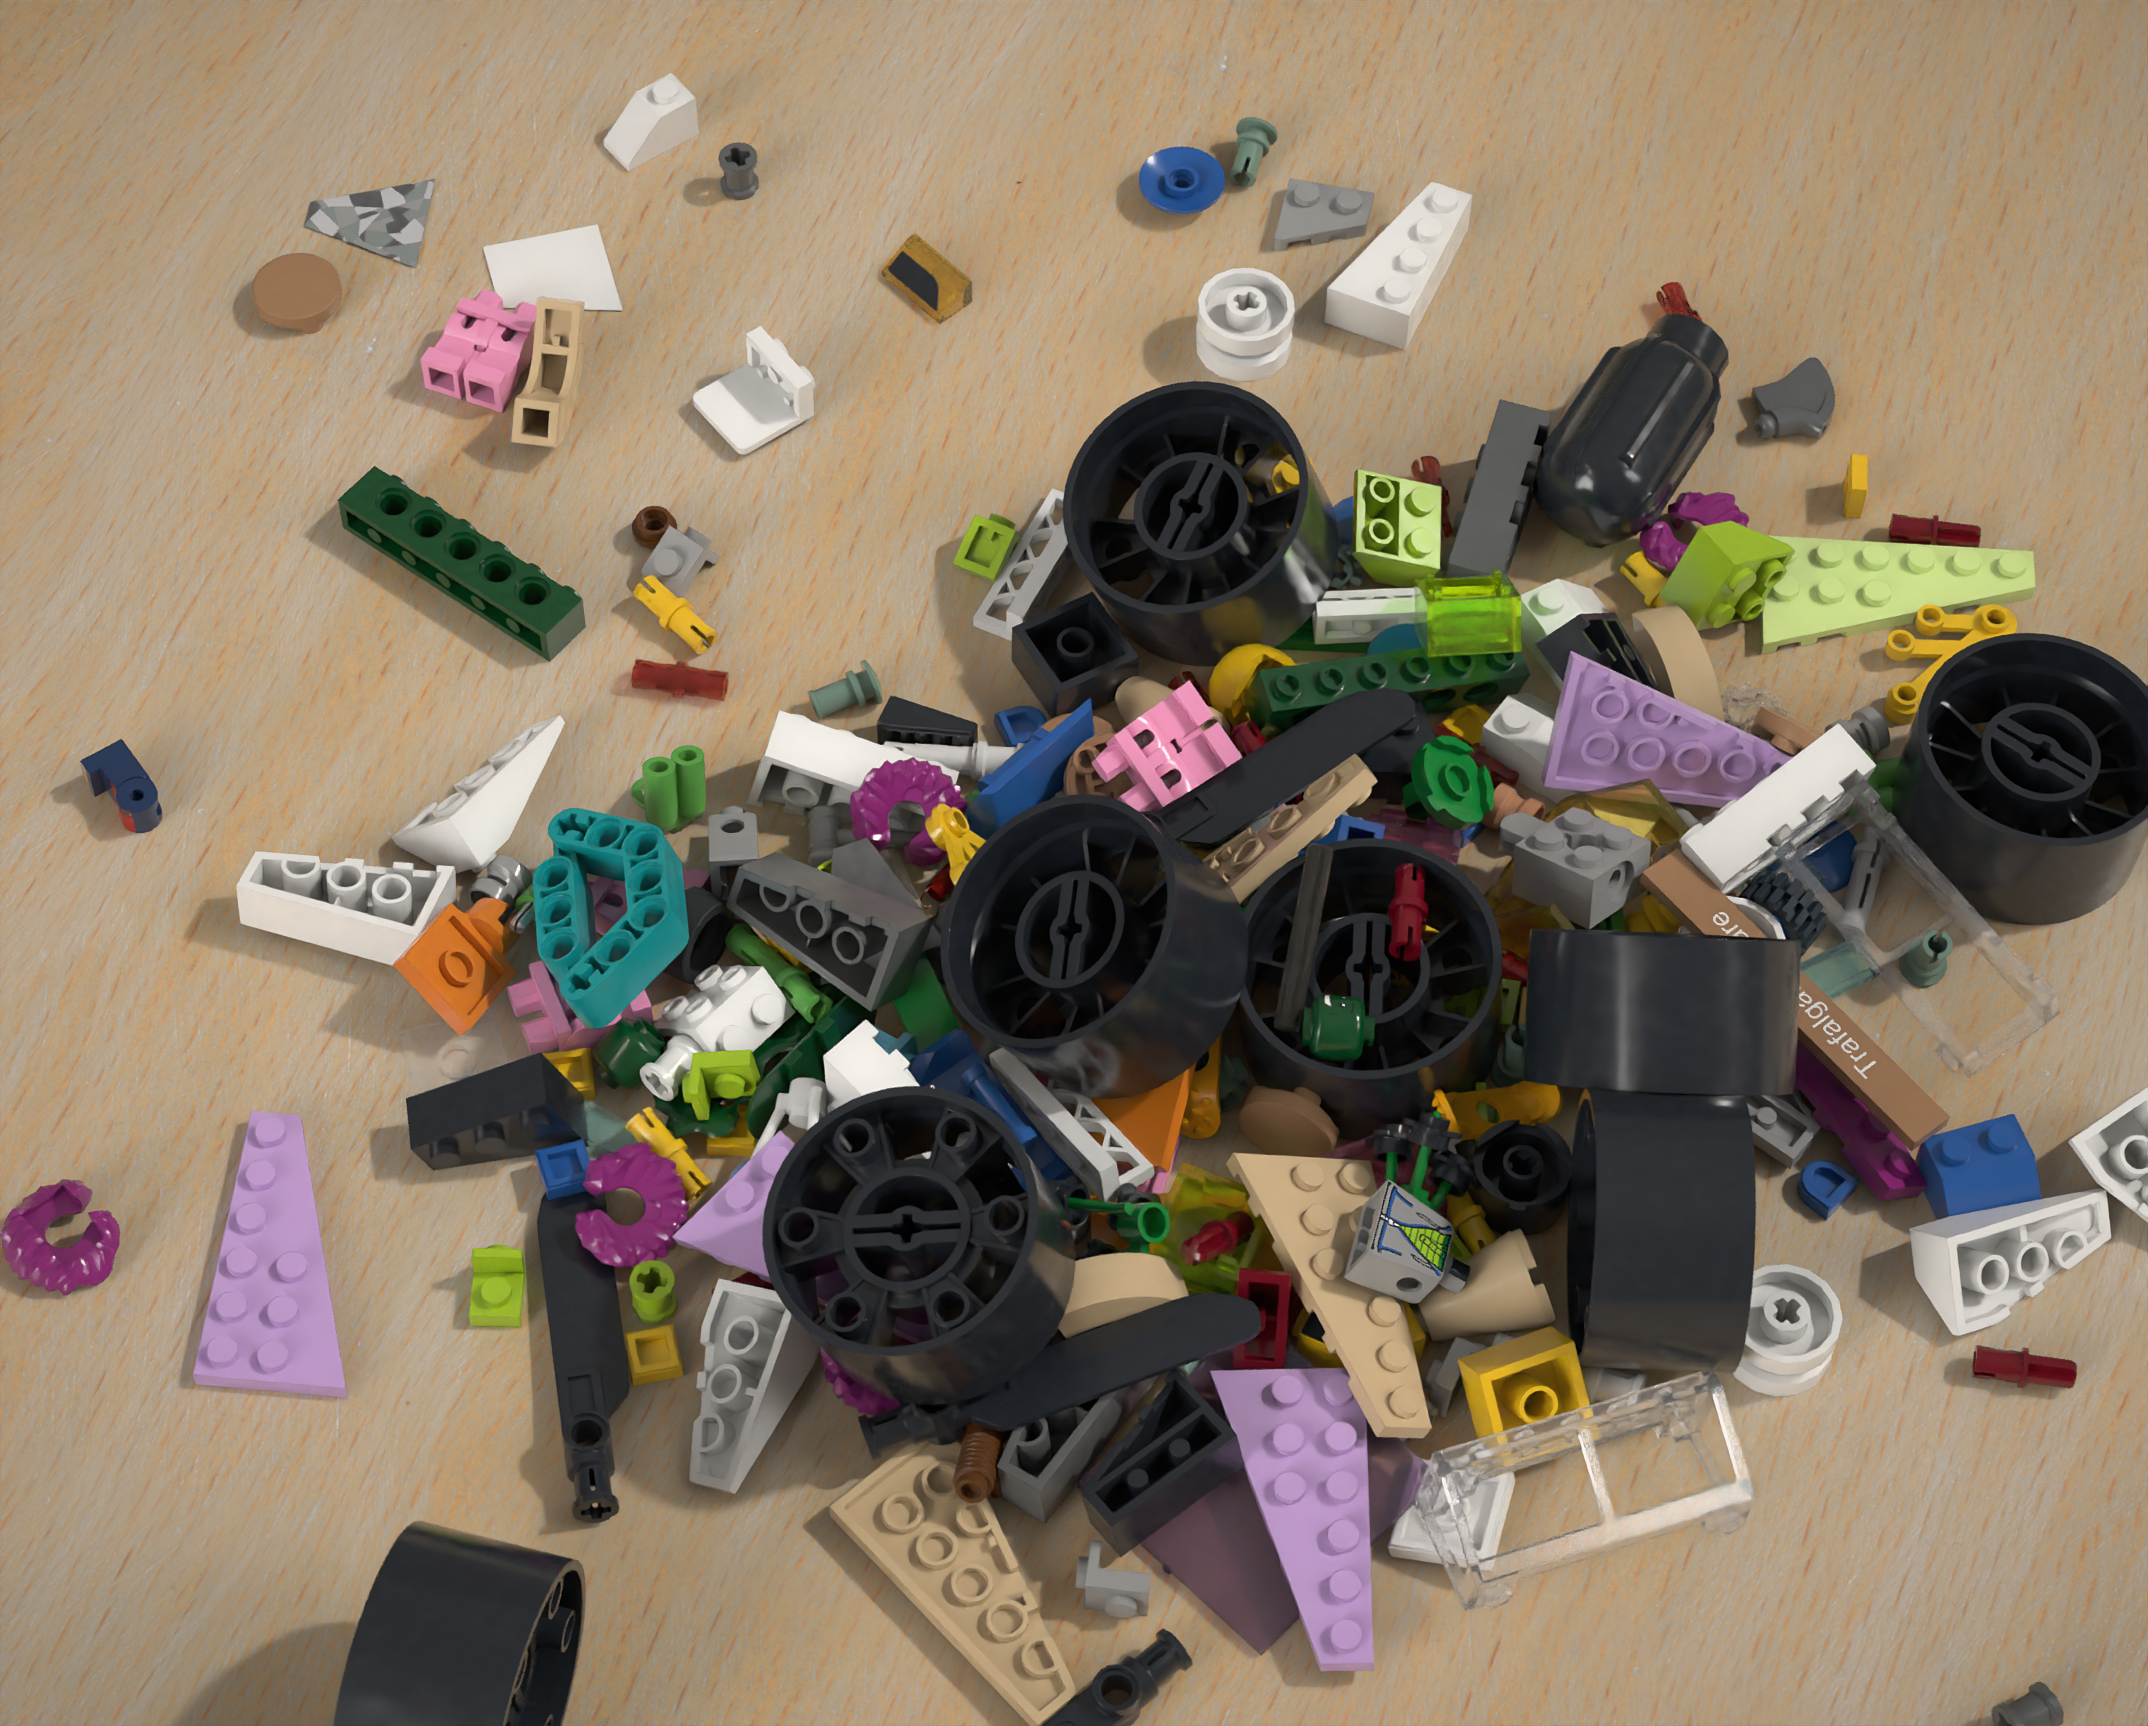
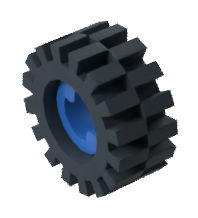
M1762 870L1754 876L1738 898L1749 899L1767 909L1780 923L1786 939L1802 941V957L1827 925L1825 923L1827 915L1821 912L1824 907L1821 901L1812 900L1815 894L1810 889L1804 891L1800 888L1803 883L1798 879L1791 882L1789 881V874L1781 872L1777 876L1775 870H1767L1766 873Z

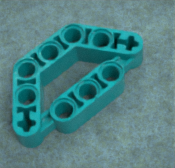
M568 808L556 814L550 821L548 835L553 841L554 856L544 860L537 867L533 875L537 948L541 960L558 982L561 995L579 1021L586 1028L599 1029L611 1023L683 951L688 943L689 929L682 862L660 828L654 824L581 808ZM587 873L623 881L626 887L628 912L598 942L596 939L593 894L587 883Z

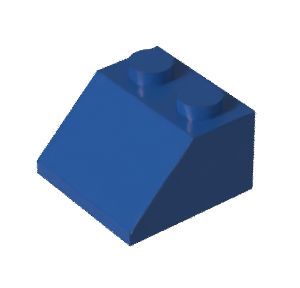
M2014 1113L1933 1135L1919 1147L1915 1163L1928 1185L1923 1192L1937 1220L1949 1216L2042 1199L2035 1155Z

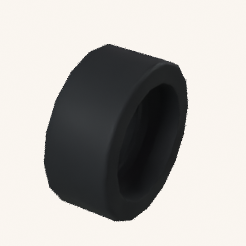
M696 886L685 890L689 929L688 943L683 951L663 970V972L688 984H694V980L701 972L717 964L726 949L725 941L727 934L734 926V913L725 907L727 901Z

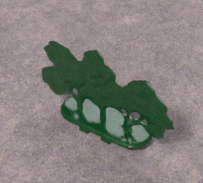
M813 971L808 974L810 982L819 991L833 1000L831 1010L808 1033L812 1023L804 1019L798 1010L793 1007L796 1012L752 1052L761 1077V1083L754 1091L753 1096L734 1098L732 1100L736 1102L729 1108L723 1107L720 1104L722 1100H728L727 1098H711L709 1119L698 1121L692 1103H686L684 1100L681 1084L678 1087V1094L671 1101H665L653 1095L655 1109L669 1116L666 1128L673 1133L675 1138L694 1131L715 1138L727 1135L736 1127L739 1119L738 1105L751 1099L746 1115L747 1128L755 1139H760L775 1110L778 1094H789L790 1084L797 1078H813L826 1084L823 1056L863 1021L867 1020L874 1026L878 1010L869 1011L832 983L821 985V975ZM790 1051L765 1077L764 1068L766 1063L777 1053ZM788 1114L784 1115L775 1135L790 1123Z

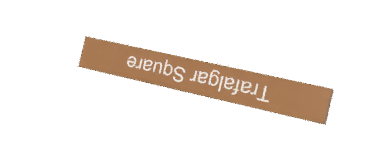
M1678 848L1642 872L1639 882L1692 934L1768 938ZM1800 970L1797 1039L1910 1151H1913L1944 1128L1950 1116Z

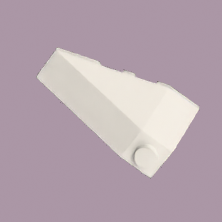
M559 715L532 724L489 757L488 761L491 765L477 770L470 776H464L453 786L457 793L449 796L438 805L436 802H431L419 811L391 837L395 844L436 867L437 865L455 866V874L469 869L474 873L486 869L496 858L495 852L510 838L565 724L562 717Z

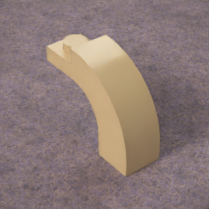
M542 296L537 298L532 361L525 388L521 394L515 397L511 442L556 448L564 440L570 426L581 378L585 344L581 343L585 302Z
M1673 603L1658 608L1641 609L1635 611L1632 614V618L1620 621L1635 648L1647 660L1661 693L1725 722L1719 687L1707 650L1694 624L1677 604Z
M1114 1253L1075 1261L1074 1283L1070 1300L1058 1328L1065 1338L1069 1339L1096 1327L1113 1323L1166 1302L1189 1296L1181 1270L1174 1263L1163 1257L1145 1253Z

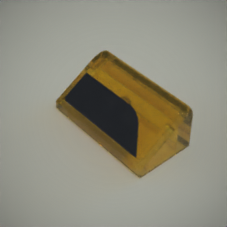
M915 233L903 243L881 271V275L939 324L972 302V281Z

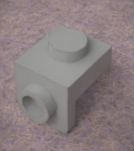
M669 525L640 572L646 576H656L674 595L683 597L705 561L708 560L716 564L720 557L708 549L712 541L691 527H688L684 534Z
M1456 1336L1444 1362L1438 1359L1434 1360L1426 1377L1424 1387L1431 1390L1429 1401L1438 1409V1416L1446 1418L1463 1384L1457 1359L1487 1349L1488 1347L1480 1343H1471Z
M1091 1540L1089 1557L1079 1556L1076 1576V1588L1085 1589L1084 1609L1105 1611L1107 1614L1118 1618H1130L1135 1615L1147 1616L1151 1574L1100 1568L1102 1541Z

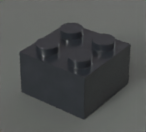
M1093 592L1012 627L1011 661L1051 719L1063 714L1073 713L1090 697L1092 710L1115 701V695L1119 686L1128 678L1138 676L1139 674L1138 654Z

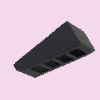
M890 695L877 722V740L879 745H884L885 741L906 744L973 747L974 743H978V724Z

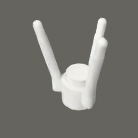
M797 1078L791 1082L789 1094H778L775 1110L753 1151L752 1157L774 1137L785 1114L789 1115V1122L792 1125L807 1130L828 1114L827 1091L824 1082L813 1078Z

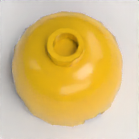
M1254 643L1235 647L1219 661L1212 673L1208 689L1211 707L1218 710L1225 717L1232 731L1237 725L1245 721L1247 723L1250 719L1243 697L1259 670L1297 664L1280 650L1268 645Z

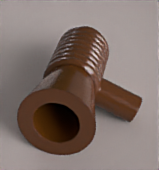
M974 1423L966 1426V1436L962 1441L952 1480L956 1494L960 1499L969 1503H978L989 1494L993 1498L1002 1497L997 1466L1002 1457L1003 1444L1011 1430L999 1431Z

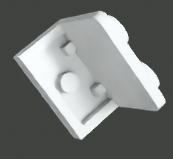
M761 326L746 334L748 363L693 395L694 407L739 454L750 453L814 416L813 389H815V381L806 367L798 366L789 357L784 344L777 338L772 339Z
M713 965L696 977L694 980L696 986L688 994L673 999L662 1008L660 1012L662 1017L654 1024V1027L663 1036L684 1034L692 1037L704 1052L749 1049L753 1052L796 1011L763 966L736 965L719 967L718 965Z

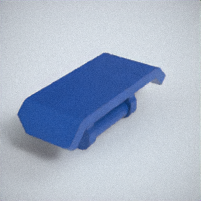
M1091 697L1051 732L1043 728L1037 729L1024 746L991 774H985L977 781V788L980 794L977 795L966 809L969 830L987 840L1013 817L1028 808L1050 800L1064 788V771L1070 756L1083 742L1096 736Z
M956 1028L916 1055L909 1071L920 1086L930 1087L933 1085L935 1088L959 1093L975 1100L992 1111L1011 1129L1048 1183L1051 1180H1067L1069 1176H1074L1071 1168L1047 1144L1040 1132L976 1052L967 1033ZM1012 1166L1013 1173L1025 1192H1027L1026 1181L1022 1172Z

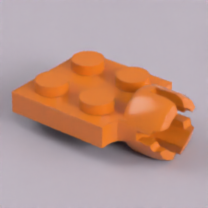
M482 898L474 905H471L465 913L458 910L452 903H449L435 915L393 964L459 1036L473 1027L517 974L507 961V953L520 937V934L513 932L509 927L510 921L517 913L512 914L507 922L502 925L498 918L509 905L497 898Z

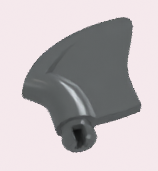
M1815 357L1806 359L1790 374L1779 381L1753 387L1751 393L1753 400L1762 413L1754 422L1755 431L1760 432L1759 437L1763 439L1770 438L1771 436L1776 439L1800 434L1820 440L1831 423L1835 407L1834 387L1825 367Z

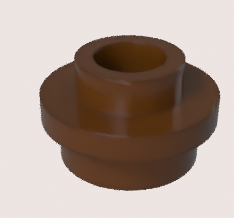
M648 506L643 508L634 519L632 535L640 546L655 549L669 525L677 529V522L667 509L660 506Z

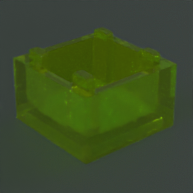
M1492 569V575L1434 578L1433 573L1428 572L1425 573V579H1414L1415 634L1428 657L1522 652L1521 596L1507 574L1501 575L1500 569Z
M1182 1162L1163 1205L1169 1212V1232L1161 1242L1150 1244L1148 1254L1163 1257L1174 1263L1181 1270L1188 1290L1198 1294L1218 1293L1237 1296L1239 1268L1254 1269L1270 1230L1262 1216H1254L1247 1203L1251 1196L1245 1185ZM1234 1211H1243L1251 1216L1255 1229L1253 1233H1249L1252 1235L1250 1240L1236 1246L1230 1256L1220 1254L1218 1260L1213 1258L1195 1267L1185 1262L1186 1255L1181 1251V1245L1183 1241L1198 1234L1203 1224L1213 1219L1222 1220Z

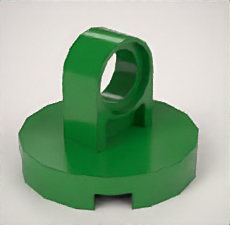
M1439 736L1418 748L1412 759V781L1406 784L1401 791L1404 814L1411 819L1417 820L1434 818L1437 822L1450 829L1466 830L1480 822L1494 805V788L1490 773L1485 765L1478 769L1474 760L1468 755L1474 750L1467 743L1456 737Z

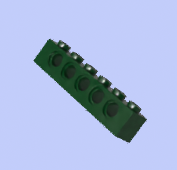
M374 466L338 499L342 526L345 530L550 662L586 627L583 599L573 588L567 585L561 586L547 577L544 571L533 563L527 564L513 555L503 543L491 541L477 532L475 527L467 520L462 518L458 520L447 513L433 498L423 497L410 489L400 477L388 475Z
M1509 635L1259 670L1243 698L1250 720L1256 722L1262 736L1265 738L1279 736L1326 705L1359 691L1382 688L1403 690L1410 695L1414 702L1421 700L1425 713L1431 714L1457 710L1458 708L1478 705L1480 707L1500 704L1508 695L1519 693L1529 678L1530 673L1517 636Z

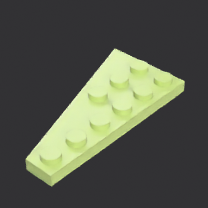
M1769 536L1789 544L1795 550V553L1785 567L1787 569L1785 576L1773 586L1764 600L1765 607L1760 613L1761 655L1776 652L1778 646L1798 642L1800 647L1816 644L1819 637L1834 634L1849 637L1911 624L1917 616L1918 610L1928 604L1940 607L1944 614H1953L1954 609L1972 605L1977 607L1988 604L2002 605L2030 599L2033 597L2036 588L2033 551Z

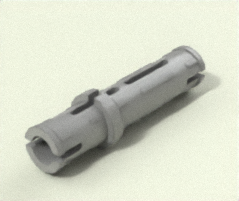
M1874 810L1869 812V815L1867 814L1861 842L1855 845L1851 859L1854 862V866L1845 891L1838 921L1833 930L1834 935L1843 942L1855 944L1860 943L1864 939V931L1875 899L1881 872L1888 868L1891 858L1888 848L1894 828L1896 827V818L1888 812Z

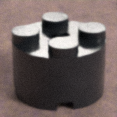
M1520 1120L1503 1121L1489 1128L1477 1143L1472 1165L1475 1172L1474 1180L1479 1184V1187L1476 1191L1467 1189L1475 1204L1480 1205L1485 1211V1221L1489 1227L1498 1231L1501 1236L1508 1231L1512 1232L1517 1229H1521L1524 1236L1540 1233L1551 1227L1561 1217L1565 1209L1570 1188L1572 1154L1566 1141L1547 1125L1537 1122L1536 1126L1519 1124Z

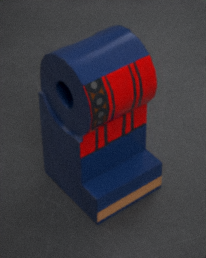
M122 739L80 760L86 785L95 797L105 791L109 793L118 806L121 821L126 829L134 833H146L159 825L163 812L158 802L156 786Z

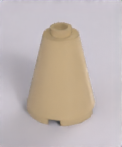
M1521 1229L1512 1232L1508 1231L1463 1261L1471 1269L1465 1285L1458 1293H1454L1437 1284L1420 1303L1410 1306L1424 1334L1429 1333L1432 1342L1455 1339L1456 1336L1464 1338L1544 1327L1556 1321L1544 1283L1541 1282L1536 1269V1262Z

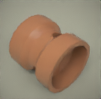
M1503 782L1494 790V805L1491 811L1483 816L1481 823L1492 830L1500 829L1501 820L1505 816L1520 812L1542 820L1546 806L1533 797L1524 800L1518 795L1516 788Z

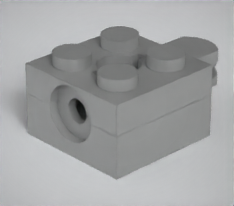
M1575 807L1570 808L1549 823L1523 812L1510 814L1501 820L1499 851L1514 858L1512 894L1587 929H1591L1647 891L1639 880L1642 872L1649 868L1651 841L1632 833L1625 827L1613 825L1593 816L1589 811Z

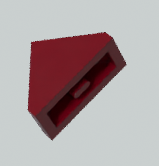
M1239 1268L1237 1296L1255 1303L1259 1309L1263 1327L1258 1336L1234 1347L1233 1368L1251 1370L1285 1369L1292 1311L1291 1272Z

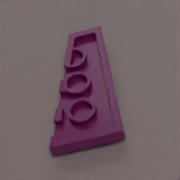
M1797 1039L1795 1091L1801 1090L1816 1108L1812 1117L1823 1130L1827 1129L1842 1140L1845 1145L1841 1149V1153L1880 1201L1918 1197L1928 1185L1906 1146Z

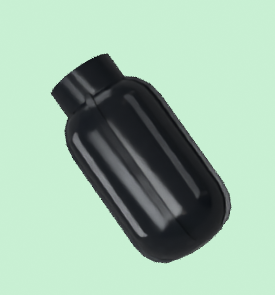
M1667 314L1656 320L1645 338H1639L1622 347H1612L1603 355L1543 445L1544 455L1540 461L1536 472V480L1533 484V495L1537 505L1546 512L1547 516L1561 530L1578 540L1584 541L1586 546L1603 548L1634 537L1639 532L1647 530L1655 524L1714 432V419L1721 399L1719 379L1729 364L1728 350L1722 338L1710 326L1697 318L1684 314Z

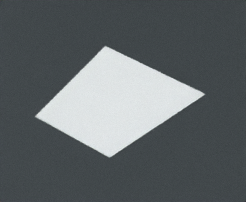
M598 224L483 247L495 293L503 299L504 308H516L522 302L537 306V298L542 296L585 302L584 310L623 311Z

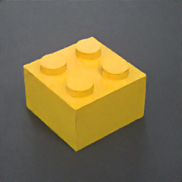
M1552 1326L1457 1359L1481 1454L1503 1471L1598 1437L1575 1343Z

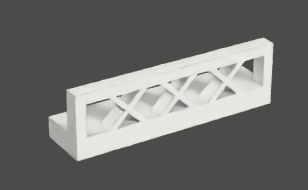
M1051 489L973 617L974 627L1012 641V627L1043 613L1074 561L1065 535L1063 519L1060 524L1054 525L1051 514L1056 506L1063 508L1064 492ZM1049 540L1040 557L1035 558L1031 550L1032 545ZM1030 572L1021 588L1015 590L1011 582L1012 578L1016 575ZM1010 604L1006 611V622L990 616L993 609Z
M1493 584L1327 591L1323 599L1316 602V610L1312 614L1315 644L1372 642L1380 632L1397 624L1421 626L1432 632L1439 639L1498 637L1503 610L1501 594H1494Z
M1000 1048L989 1055L994 1075L1040 1132L1047 1144L1101 1201L1111 1202L1118 1198L1116 1191L1121 1184L1132 1183L1137 1187L1155 1176L1153 1165L1088 1097L1071 1092L1049 1079L1048 1086L1045 1088L1033 1075L1038 1072L1025 1062H1021L1004 1048ZM1061 1103H1073L1077 1107L1075 1117ZM1088 1132L1102 1133L1105 1136L1103 1145L1100 1146ZM1116 1161L1129 1162L1134 1168L1119 1177Z

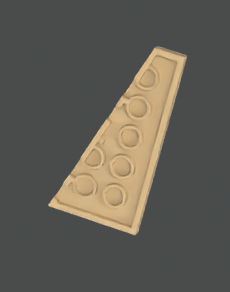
M1353 754L1310 784L1303 795L1304 800L1302 802L1289 806L1283 803L1270 812L1269 817L1271 821L1266 827L1256 834L1250 827L1202 861L1213 868L1226 881L1234 892L1240 906H1245L1250 902L1261 885L1276 870L1296 858L1298 852L1310 841H1317L1326 836L1333 828L1335 819L1349 807L1355 808L1363 803L1371 794L1372 786L1378 781L1365 763L1356 754Z
M1233 1153L1226 1162L1227 1167L1234 1178H1241L1251 1197L1247 1203L1255 1217L1262 1216L1275 1239L1272 1248L1285 1272H1291L1292 1284L1307 1312H1315L1326 1332L1322 1339L1331 1354L1338 1353L1350 1375L1347 1384L1376 1437L1424 1438L1432 1427L1403 1301L1344 1278L1362 1207L1377 1191L1371 1161Z
M958 1440L943 1446L933 1445L928 1441L915 1446L910 1442L829 1506V1515L1030 1726H1042L1078 1696L1077 1688L1053 1637H1050L1038 1612V1605L1031 1591H1028L1019 1572V1565L987 1497L981 1502L969 1503L960 1499L956 1494L952 1480L961 1449Z

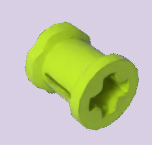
M648 1260L640 1263L630 1274L629 1285L633 1294V1311L642 1322L661 1324L663 1321L672 1318L677 1310L678 1299L677 1295L673 1292L675 1289V1275L666 1263L659 1260Z

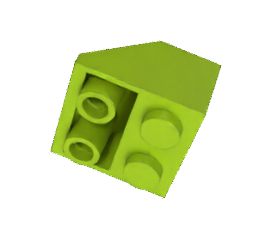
M1357 469L1354 472L1352 555L1375 582L1402 588L1421 587L1440 570L1441 487Z
M1733 521L1703 526L1697 531L1659 595L1668 605L1677 604L1690 618L1697 631L1712 627L1720 628L1725 624L1742 620L1750 621L1762 612L1767 595L1773 586L1785 576L1787 571L1785 567L1795 553V550L1789 544Z

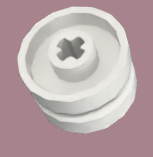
M1233 268L1216 274L1203 286L1198 297L1196 349L1199 358L1206 368L1220 377L1241 382L1258 381L1272 376L1286 364L1292 350V327L1294 325L1295 307L1293 294L1285 282L1269 272L1255 268Z
M1789 1264L1768 1265L1754 1271L1745 1345L1739 1366L1732 1373L1737 1380L1753 1391L1774 1397L1798 1395L1814 1387L1828 1371L1843 1320L1839 1299L1828 1283L1810 1270Z

